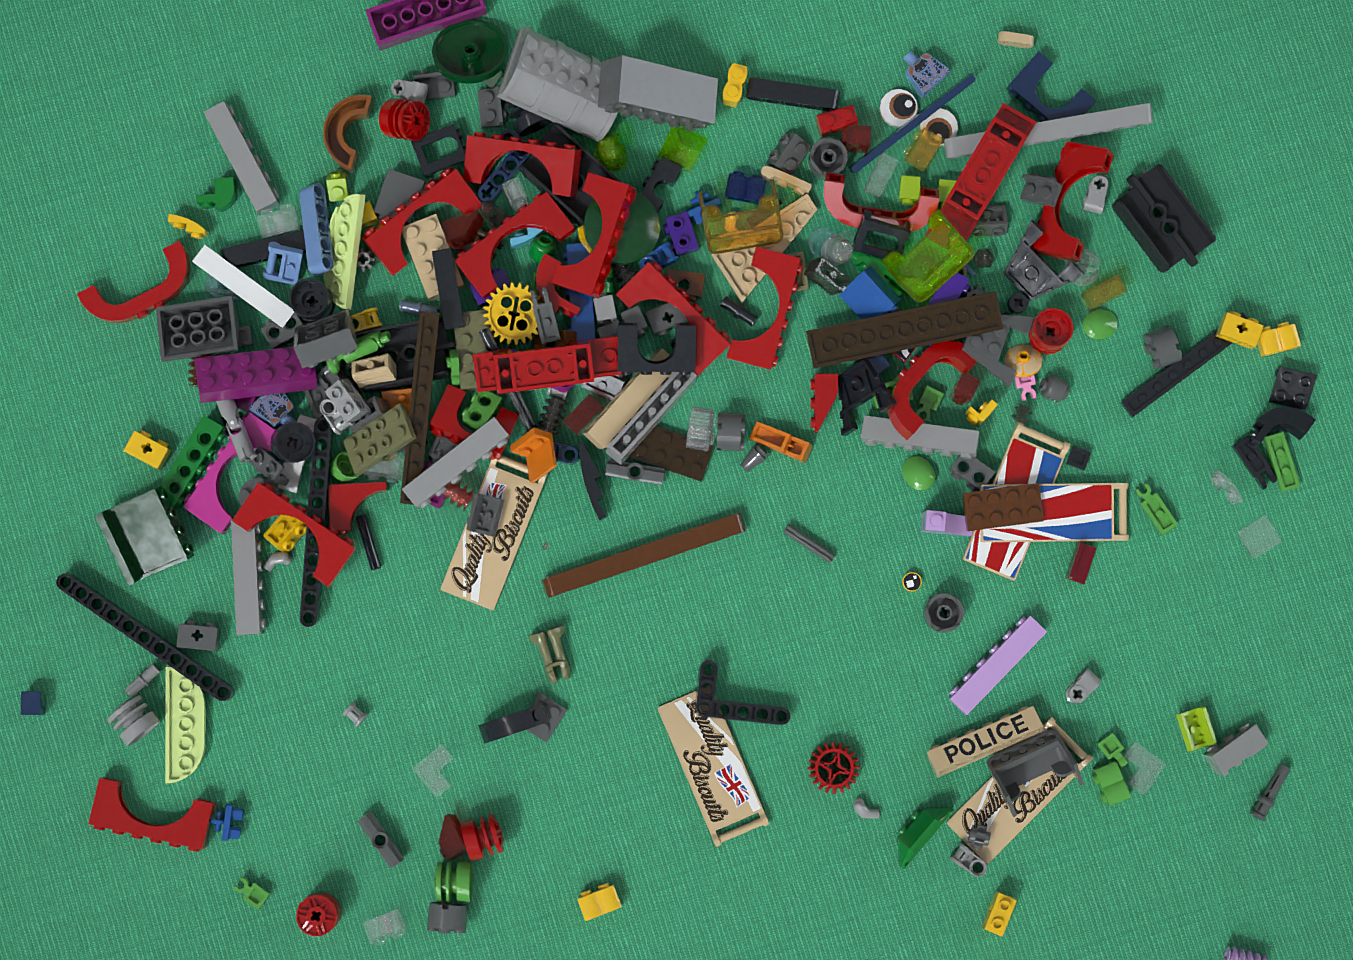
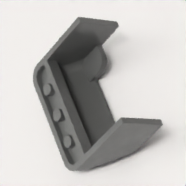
M1046 730L991 756L987 760L989 771L1013 817L1017 816L1012 802L1021 795L1018 786L1052 770L1059 777L1074 774L1079 784L1084 785L1075 759L1055 730Z

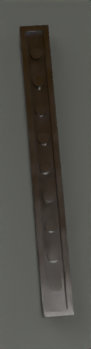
M420 311L409 411V419L416 439L408 443L405 449L400 503L414 505L402 489L423 473L440 313Z

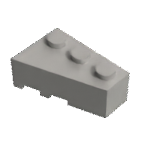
M1246 723L1239 728L1240 731L1234 735L1231 733L1223 738L1224 742L1219 745H1211L1206 749L1207 752L1203 755L1215 774L1226 776L1229 774L1228 770L1235 765L1236 767L1242 764L1241 761L1252 757L1269 744L1256 724Z

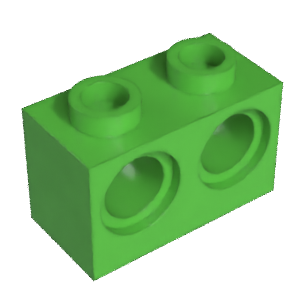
M490 391L476 392L472 397L471 406L469 408L466 407L462 413L463 426L474 432L496 416L502 406V398ZM483 401L490 402V404L487 406H484L481 403ZM474 416H478L481 419L478 421H473L471 418Z

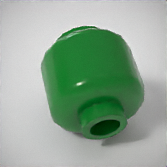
M548 235L534 237L529 248L530 257L536 263L541 262L544 254L553 257L556 249L555 242Z

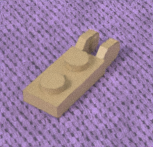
M767 165L761 168L760 176L766 181L775 180L777 185L784 188L789 186L799 195L809 194L812 185L799 178Z

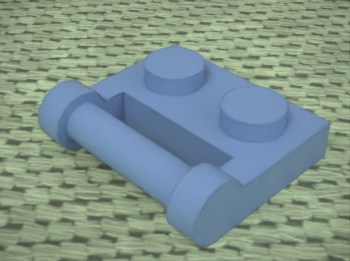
M270 242L268 245L267 268L264 270L263 277L268 280L295 285L298 281L303 250L282 246L277 242ZM277 254L282 255L279 272L274 271Z

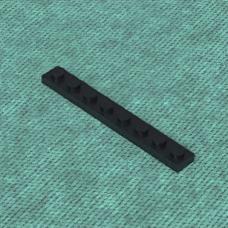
M1243 312L1240 313L1242 318L1248 319ZM1241 326L1236 327L1239 329V333L1243 332ZM1217 331L1182 356L1181 361L1171 364L1120 402L1130 417L1133 418L1231 345L1232 342L1216 337Z

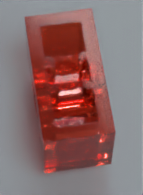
M848 125L847 130H843L841 142L846 147L847 152L867 153L870 146L871 127Z
M962 372L958 376L949 395L950 398H953L952 402L961 406L968 404L972 400L980 379Z
M589 394L563 423L578 437L604 408Z

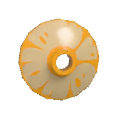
M1016 345L1005 354L1004 364L1016 370L1015 376L1030 377L1040 370L1042 356L1038 350L1030 345Z

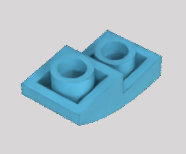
M527 228L528 235L524 233L513 235V238H510L512 249L531 243L534 237L542 235L545 231Z

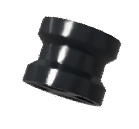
M1021 293L1012 295L1007 302L1008 310L1013 314L1022 313L1028 306L1027 297Z

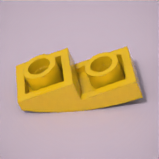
M168 215V222L173 225V228L184 229L186 226V232L192 238L202 239L203 236L208 237L209 233L197 223L181 216Z

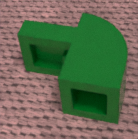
M233 177L214 179L215 194L196 195V203L202 206L203 209H211L216 205V209L219 212H224L230 209L237 199V182Z

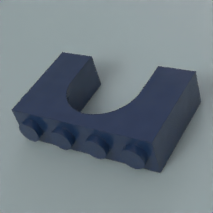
M1039 51L1006 89L1009 91V96L1023 103V108L1028 112L1032 111L1037 116L1036 118L1039 122L1083 115L1096 102L1087 92L1081 89L1062 108L1053 109L1043 105L1037 97L1036 86L1053 63Z

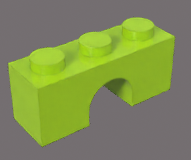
M901 175L898 201L902 202L903 205H913V203L917 202L921 177ZM939 179L937 189L940 195L938 203L940 208H942L956 181Z

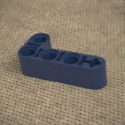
M506 129L500 134L504 135L503 139L507 136L520 137L510 129ZM519 150L510 151L478 191L480 201L484 205L495 203L519 174V166H523L532 154L527 153L523 156L518 153ZM514 162L517 165L514 170H508L506 168L507 164ZM497 177L504 178L502 184L497 185L494 183ZM490 192L491 197L485 198L484 193L488 194Z

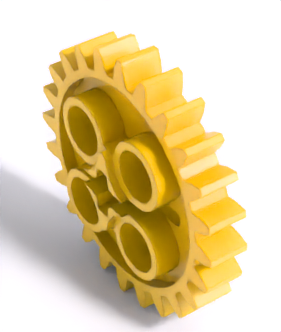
M511 282L510 288L503 284L504 290L501 291L497 287L498 294L490 293L493 299H486L490 305L483 307L485 310H488V313L484 314L483 317L489 318L485 325L491 324L489 329L490 331H495L494 338L498 335L501 336L500 342L506 338L508 344L511 343V340H514L515 344L518 345V339L525 343V337L532 340V332L537 335L539 334L536 330L537 323L532 307L531 293L528 292V285L521 289V283L518 284L517 288L514 287L513 282ZM504 297L512 299V305L509 308H504L501 304V300ZM519 297L517 312L520 313V316H516L514 328L511 331L512 315H509V311H513L515 298ZM524 300L531 303V309L527 312L522 311L520 308V304ZM500 316L508 318L509 323L507 326L501 327L498 325V318ZM521 319L525 320L528 324L527 329L524 331L519 330L516 326L517 322Z

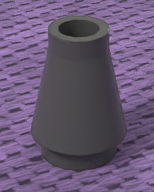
M757 444L751 448L740 466L746 472H749L764 462L768 454Z

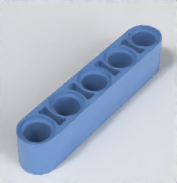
M314 183L301 189L299 196L308 269L312 275L318 276L332 270L334 262L325 190L320 183Z

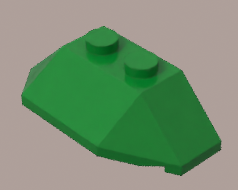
M951 807L916 810L910 817L912 821L907 826L904 824L900 828L897 846L899 866L905 869L950 816L954 811Z

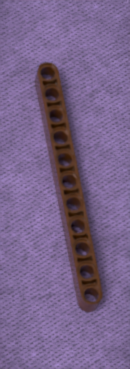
M737 513L542 579L547 597L550 598L745 532L746 528L741 514Z

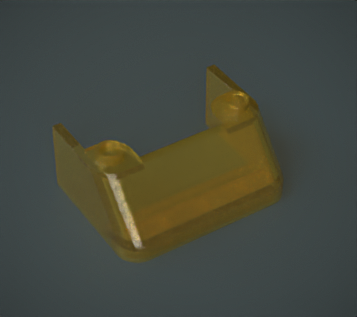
M774 179L770 180L772 194L763 196L759 200V209L721 215L719 207L715 205L704 206L702 192H698L709 252L713 254L776 244L783 239L781 215Z

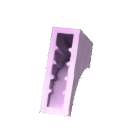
M926 510L922 513L920 532L972 536L973 531H967L965 516Z

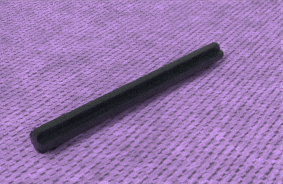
M489 328L479 331L487 351L499 350ZM520 391L509 392L508 394L526 431L529 432L531 429L537 428Z

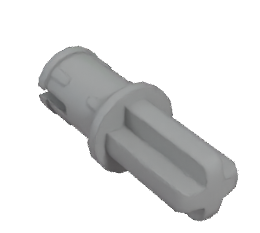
M152 663L141 675H137V678L125 691L128 695L134 697L145 686H149L148 683L161 671Z

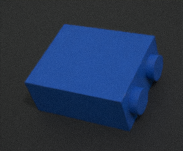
M871 266L865 269L839 294L860 319L893 313L898 308L896 304L901 301L900 297Z

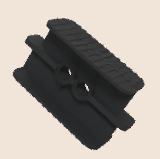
M553 123L552 128L539 140V144H546V141L556 142L557 146L564 147V144L575 145V149H581L578 179L583 184L577 188V196L569 197L552 194V182L549 172L544 164L534 155L523 166L520 165L519 170L543 194L548 192L558 207L581 227L586 210L594 200L590 194L582 191L588 172L618 182L621 181L596 160L593 155L586 151L571 135L564 131L561 126Z
M1158 164L1139 179L1134 174L1127 177L1126 180L1130 186L1132 185L1133 189L1114 202L1112 208L1156 269L1164 273L1183 258L1191 267L1198 264L1199 262L1195 255L1214 243L1216 237L1186 198V195L1183 194V191L1180 190L1179 186L1172 179L1171 175H1169L1168 171ZM1154 208L1160 211L1159 218L1153 215ZM1165 224H1169L1171 226V233H1167L1164 230Z
M439 317L433 381L450 377L446 367L445 351L456 349V342H448L442 317ZM419 320L356 332V337L376 331L382 333L387 330L391 335L390 341L384 343V347L379 346L377 351L357 360L388 353L397 354V359L394 361L397 379L363 387L365 393L380 392L412 385L415 356L407 358L406 352L409 349L416 351ZM352 362L346 363L348 370L352 369Z

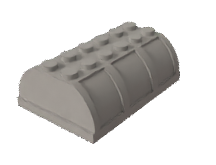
M528 26L520 28L497 94L498 98L600 143L618 112L608 113L605 112V109L598 108L601 62L598 58L592 55L587 56L565 46L563 42L557 39L552 40L534 32L533 28Z

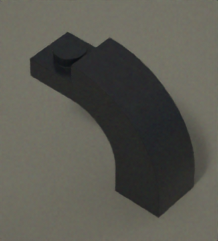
M1292 407L1272 409L1263 414L1252 426L1255 430L1250 436L1252 441L1249 443V446L1255 450L1268 432L1276 429L1287 431L1301 440L1316 419L1306 412Z
M544 703L478 726L485 744L547 723L549 718Z

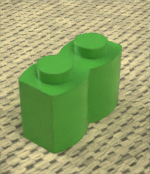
M1116 761L1092 770L1093 775H1091L1095 786L1099 785L1101 793H1099V797L1103 804L1106 803L1107 806H1112L1131 798Z

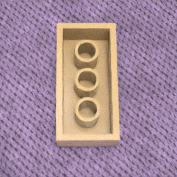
M434 214L403 226L402 229L406 244L430 302L439 298L432 251L450 248L437 215ZM453 257L458 290L466 287Z

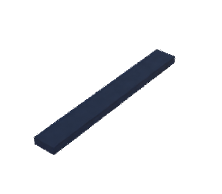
M968 74L848 167L852 173L860 171L976 81L973 74Z

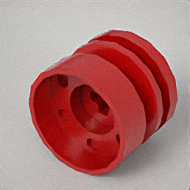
M390 98L385 101L379 112L380 129L384 135L390 138L418 141L428 132L430 125L428 108L420 101Z
M1049 308L1040 312L1033 321L1028 334L1032 347L1045 355L1061 351L1073 334V322L1070 316L1057 308ZM1051 331L1052 335L1047 336L1046 332Z
M493 813L488 814L489 823L486 822L484 816H481L480 826H477L474 819L461 822V831L471 862L484 858L485 848L488 849L491 856L495 854L494 846H496L498 853L504 852L502 830Z
M317 892L308 896L299 904L296 911V921L299 928L310 936H322L329 933L339 923L341 918L339 901L333 895L326 892ZM320 911L322 914L320 919H315L313 915H315V912L318 913Z

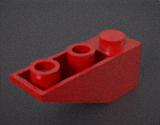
M815 374L814 379H810V390H814V398L810 399V408L814 409V417H811L810 423L811 428H814V433L819 431L838 394V374Z

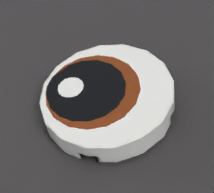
M902 89L891 90L885 94L879 108L884 122L897 128L917 114L918 109L914 96Z
M941 108L920 123V134L923 140L931 146H944L943 140L955 137L958 130L957 120L954 115L948 110Z

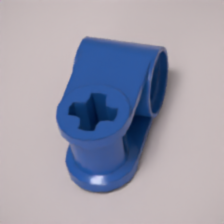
M671 243L662 244L643 258L640 263L641 269L651 260L653 262L656 261L663 269L677 262L679 258L673 253L670 247Z

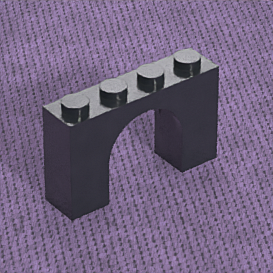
M617 323V370L622 375H632L633 372H641L642 375H652V372H660L661 375H671L672 372H679L680 375H690L691 372H695V323H675L674 350L667 358L660 361L648 360L639 352L637 347V323Z

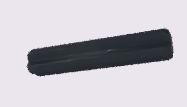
M365 514L356 517L370 568L371 570L380 569L381 564L367 516Z

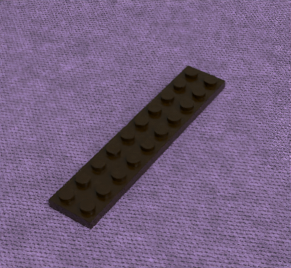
M994 291L808 330L806 334L813 369L1003 330L997 294Z

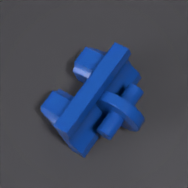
M697 190L695 191L696 197L691 199L690 202L692 205L698 202L699 204L685 210L697 225L705 221L702 211L706 209L709 210L711 217L721 214L719 205L721 201L717 196L703 201L709 198L708 193L706 192L701 195Z
M233 804L226 805L224 819H222L223 812L217 811V818H211L210 823L216 824L215 831L220 832L221 825H224L222 841L238 839L241 835V828L231 827L232 819L242 820L244 810L234 807Z

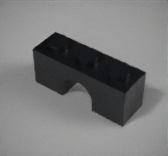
M661 157L660 161H655L651 169L653 173L651 177H646L642 185L644 189L641 193L652 203L657 214L662 208L664 200L655 195V187L659 184H667L673 187L682 172L681 166L664 157Z

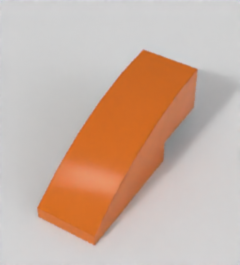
M756 421L749 437L752 441L803 463H806L813 447L806 441Z

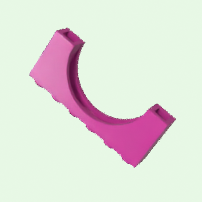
M252 413L245 415L241 420L244 423L253 448L262 447L264 450L272 452L270 442L275 429ZM241 429L239 431H234L233 435L238 434L241 431ZM230 436L227 446H223L217 454L219 457L215 463L211 462L207 467L206 471L208 473L204 478L201 477L195 485L196 490L185 498V505L183 507L221 534L226 533L231 526V519L234 518L225 509L219 491L220 479L225 467L237 456Z

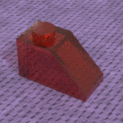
M478 210L442 222L446 242L452 249H460L471 243L484 222V218Z
M456 814L445 815L438 842L441 847L440 852L447 860H455L467 852L461 831V823Z

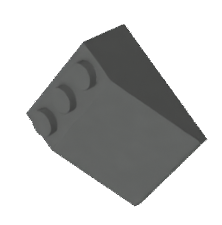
M349 308L295 328L294 350L302 368L315 367L319 362L324 360L332 361L338 355H348L353 353L355 349H358V341Z

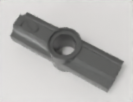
M608 459L605 476L662 485L665 469L623 462L620 465L615 460ZM631 468H639L641 471L640 475L632 477L629 473Z
M372 811L357 821L371 840L373 847L379 851L390 868H393L405 859L392 841L390 834L384 830ZM378 835H383L386 838L384 845L377 843L376 838Z

